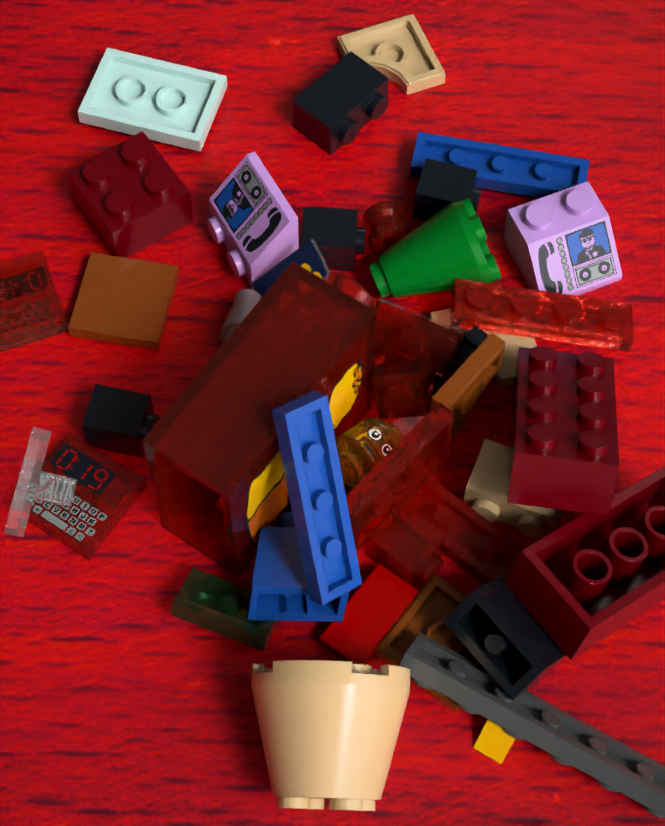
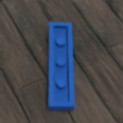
M418 132L411 162L410 177L420 178L425 159L428 158L477 170L476 188L542 198L586 182L590 160Z
M312 391L273 409L272 414L309 598L311 601L323 606L361 585L362 579L328 396Z

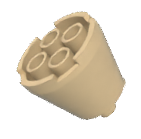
M326 660L273 661V669L264 667V664H252L251 690L273 797H277V808L324 810V799H330L329 810L375 811V801L382 798L410 694V669L395 665H381V670L372 669L370 665L352 664L351 661Z

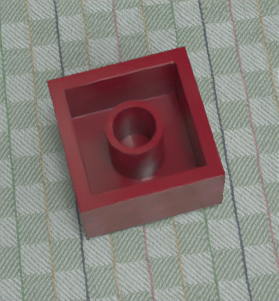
M143 131L66 171L74 204L113 256L128 258L193 222L189 190Z

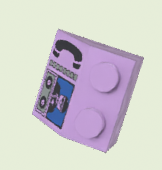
M256 152L247 154L209 198L211 218L207 219L206 223L215 243L223 242L228 250L227 259L234 274L237 277L243 275L253 290V282L299 248L298 217Z
M589 181L508 209L502 240L541 309L622 279V270L609 215Z

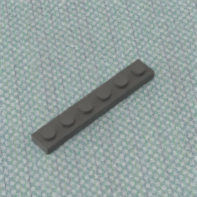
M422 633L417 635L399 665L411 670L410 678L417 685L440 692L454 700L464 711L487 718L501 726L511 737L526 740L548 752L558 763L574 766L594 777L605 789L612 792H621L641 803L652 815L665 819L664 765L528 691L512 700L484 667Z

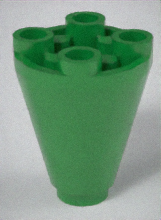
M469 197L449 203L378 256L379 261L369 265L382 298L392 294L394 298L485 287L492 284L493 281L502 278L495 258L490 253L485 241L488 239L479 215L475 213Z

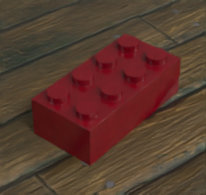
M545 346L533 348L519 347L511 399L507 503L609 516L619 470L614 359L603 357L594 352L574 354L558 352Z
M665 466L614 495L609 516L584 513L523 549L505 581V585L570 660L576 658L665 599Z

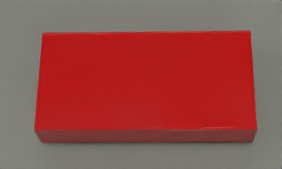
M379 563L348 601L343 622H332L320 636L319 644L342 661L366 665L375 654V648L419 594V591Z

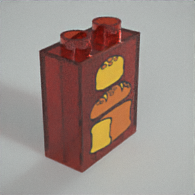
M292 261L142 440L161 527L238 578H240L256 557L260 529L265 526H276L277 518L281 514L288 512V489L272 410L312 391L326 394L328 396L337 450H339L346 441L344 433L358 425L371 408L377 311L374 310L371 297L360 284L338 272H329L321 279Z

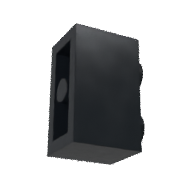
M350 51L293 100V128L329 155H332L342 145L350 144L356 138L360 129L370 120H377L383 115L389 104V78Z
M501 576L475 588L444 620V623L512 700L538 684L566 657V654L505 585V580Z

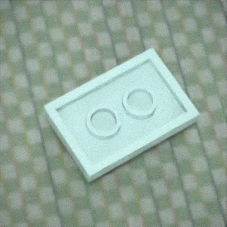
M107 47L77 111L79 121L130 135H136L143 131L150 140L201 152L227 89V76Z

